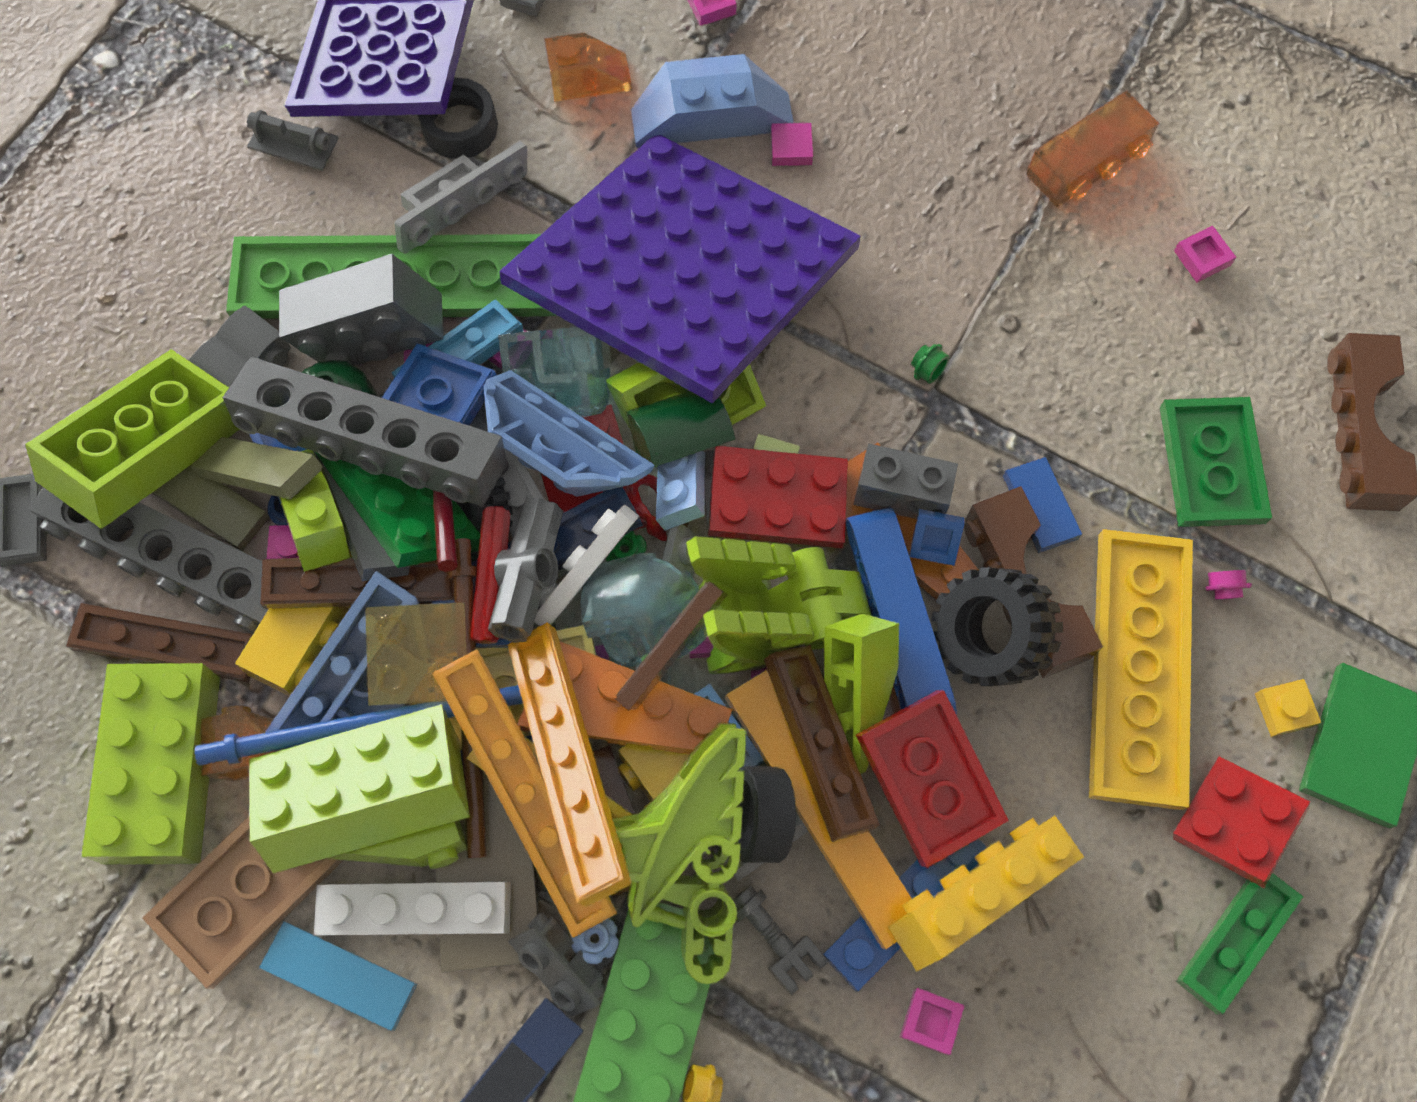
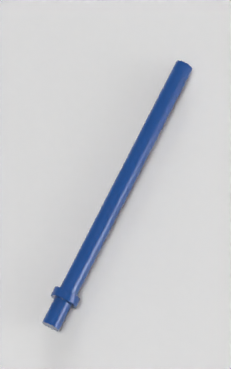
M518 685L500 688L508 706L523 704ZM441 699L240 738L234 733L225 735L224 741L195 746V758L198 765L226 760L230 765L241 763L242 757L287 749L441 704L448 718L455 717L447 700Z

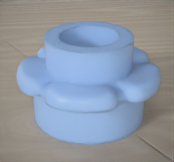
M608 918L574 938L571 935L570 939L574 942L571 946L572 950L575 953L581 950L583 959L589 964H599L603 958L612 957L617 951L619 940L615 935L617 933L615 923ZM598 934L599 942L592 943L590 941L591 935Z

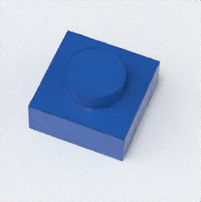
M919 509L909 557L955 566L965 524L964 517Z

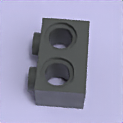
M868 443L853 505L874 510L891 507L896 515L917 519L919 509L946 514L951 502L958 463Z

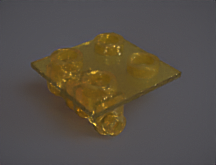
M465 603L365 607L368 706L447 701L432 673L467 655Z

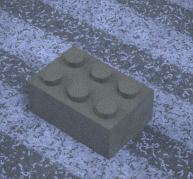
M389 254L281 289L279 291V338L317 362L334 360L350 363L355 366L368 361H381L388 358L389 355L405 350H413L417 343L426 346V344L443 340L442 293L395 255Z

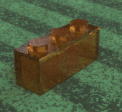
M1126 90L1036 149L1026 175L1057 208L1070 199L1077 201L1091 189L1095 182L1101 178L1104 181L1109 180L1121 169L1125 162L1131 158L1136 161L1143 157L1153 146L1151 139L1159 122Z

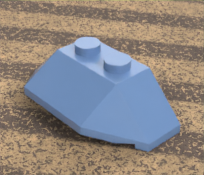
M745 54L665 62L631 109L636 148L641 147L652 136L662 135L676 143L769 134L771 133V124L794 123L788 92Z
M509 370L486 380L483 388L488 432L502 436L504 449L518 457L519 462L525 467L537 470L552 480L559 490L578 497L631 485L652 472L654 464L513 371Z
M375 571L266 732L404 707L433 664L418 598L378 571Z

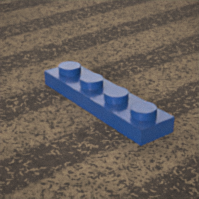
M978 838L928 868L921 866L917 859L899 879L912 899L927 889L933 897L944 889L939 880L963 864L968 871L980 865L975 856L988 847ZM860 916L823 955L843 979L858 992L901 946L896 942L889 948L882 949L863 917Z

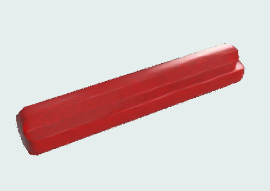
M500 506L486 507L482 513L470 633L471 640L480 644H494L499 639L488 630V626L499 591V585L497 584L494 572L495 560L497 555L502 550H507L511 514L504 507Z

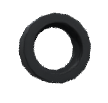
M454 77L447 108L457 105L476 108L482 115L478 123L468 130L446 132L435 126L434 121L439 114L418 115L425 141L435 153L450 159H457L463 154L470 158L479 155L489 148L496 137L498 121L491 94L478 82L468 78Z
M743 766L741 768L744 771L743 801L739 804L742 807L741 838L738 840L740 844V861L744 863H779L787 858L792 848L796 829V803L791 779L786 771L779 767Z

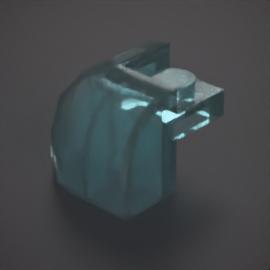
M578 327L498 335L503 373L509 370L513 371L581 417L601 414L606 409L610 390L605 380L610 378V368H604L601 340Z
M639 553L601 563L585 582L582 589L580 601L581 616L587 637L600 636L611 662L624 667L640 665L700 589L688 570L682 573L669 562L657 559L656 553ZM705 624L676 660L697 648L707 638Z

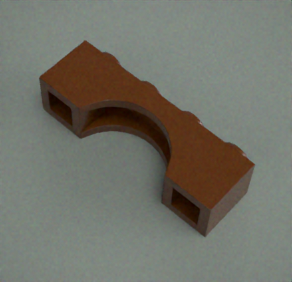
M1348 333L1330 351L1327 361L1328 372L1333 375L1334 383L1331 407L1332 411L1337 413L1338 422L1335 446L1337 452L1341 453L1342 471L1339 479L1340 490L1342 493H1345L1347 509L1399 512L1417 498L1415 454L1396 446L1384 435L1375 418L1374 404L1376 396L1386 393L1405 375L1400 335Z
M1022 486L973 504L965 519L964 531L970 545L974 548L978 547L985 561L983 568L1014 569L1022 571V574H1027L1024 564L1025 548L1041 524ZM1058 603L1061 612L1054 614L1055 621L1063 622V632L1055 633V640L1061 642L1058 652L1048 654L1053 660L1047 669H1038L1042 679L1091 660L1103 648L1082 605ZM1003 605L1005 617L1012 626L1010 614Z

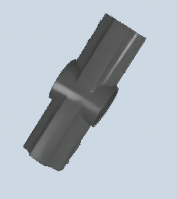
M541 498L526 499L520 512L510 550H502L496 557L494 572L497 584L499 585V591L488 630L497 638L507 639L511 642H527L528 636H531L543 589H550L557 580L558 563L553 549L563 510L556 503L548 502Z

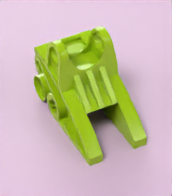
M698 536L686 542L692 567L695 573L704 580L692 593V599L702 586L709 581L728 594L716 610H711L703 615L708 638L714 646L710 653L711 656L706 660L710 674H728L765 665L764 659L769 654L805 644V646L811 645L812 650L824 648L825 626L859 614L872 616L861 574L856 571L828 569L822 548L810 547L792 552L791 547L786 544L774 543L770 545V543L754 541L745 543L742 540L731 539L720 541V538ZM787 575L788 579L772 588L771 579Z
M718 723L695 747L672 782L639 814L613 819L619 842L622 844L623 856L632 883L629 888L627 904L633 926L639 927L647 919L681 928V953L685 967L693 979L704 984L718 982L729 971L732 956L733 925L737 916L736 905L722 884L734 876L740 862V844L738 840L741 838L742 807L739 804L743 801L744 771L740 768L745 762L746 730L736 728L734 723ZM719 845L720 849L718 853H715L714 851L710 852L708 847ZM704 851L708 854L712 853L714 857L703 859L702 853ZM729 856L728 863L726 866H724L723 864ZM692 863L696 874L692 876L681 875L687 866ZM718 867H721L722 869L719 872H712V870L717 869ZM706 898H718L713 907L705 910L698 909L701 902ZM663 899L683 906V916L663 910L661 907H657V904ZM704 936H708L715 954L709 955L707 964H700L697 955L703 953Z

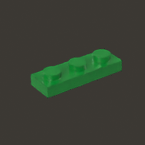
M1272 873L1264 888L1247 879L1175 982L1216 1015L1224 1014L1304 896L1274 873Z

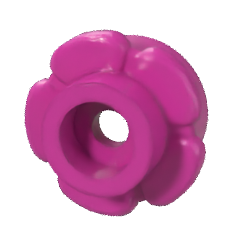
M1246 570L1208 573L1209 586H1206L1205 589L1206 591H1214L1215 600L1243 598V588H1251L1252 583H1247Z

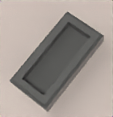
M34 474L0 478L1 567L47 561V533L39 528L43 521L28 510L43 489L35 481Z

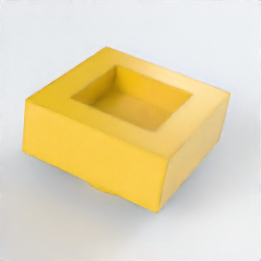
M1305 679L1261 689L1255 693L1271 737L1311 728L1322 723Z

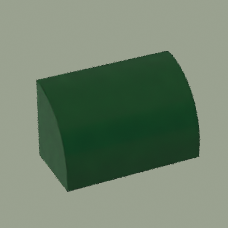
M687 391L626 411L635 452L654 464V467L736 440L732 423L720 397L711 403L697 394Z

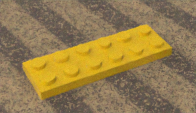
M1103 529L1098 535L1095 631L1103 648L1094 656L1089 799L1176 810L1189 808L1193 540Z

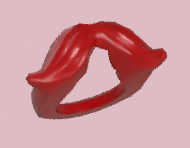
M648 474L635 483L628 485L625 492L639 518L646 520L647 533L661 541H666L667 534L656 521V517L651 515L643 502L636 497L637 489L641 485L649 486L657 493V477Z

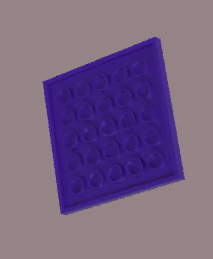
M656 135L646 141L504 266L499 273L502 285L713 403L859 249L861 236L662 135Z

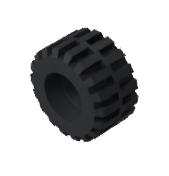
M988 567L980 568V570H968L962 573L963 579L953 578L947 584L950 593H940L936 600L941 605L940 611H933L931 621L937 622V631L933 632L936 641H940L941 644L939 651L942 660H950L947 669L953 675L963 674L962 681L969 684L980 683V686L1013 685L1022 683L1024 680L1034 679L1039 676L1037 669H1047L1053 660L1048 654L1059 651L1061 642L1055 640V633L1063 632V622L1055 621L1054 614L1060 613L1061 610L1058 602L1048 601V598L1053 593L1047 586L1037 585L1039 579L1031 574H1022L1020 570ZM996 600L1006 607L1012 621L1011 638L1007 646L999 654L988 646L982 632L983 616L987 608Z

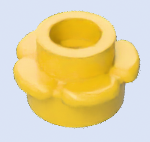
M693 1064L689 1068L683 1087L682 1102H720L723 1079L720 1076H716L714 1065L706 1064L702 1067Z

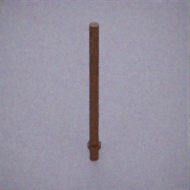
M466 538L455 539L457 568L454 571L448 572V578L454 582L457 659L476 650V642L471 640L470 633L474 603L473 579L476 578L477 567L472 566L471 540ZM461 728L462 764L469 817L465 818L467 859L487 857L483 770L467 759V756L473 749Z

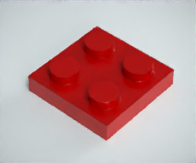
M1219 756L1174 830L1173 840L1264 888L1309 810L1310 801Z

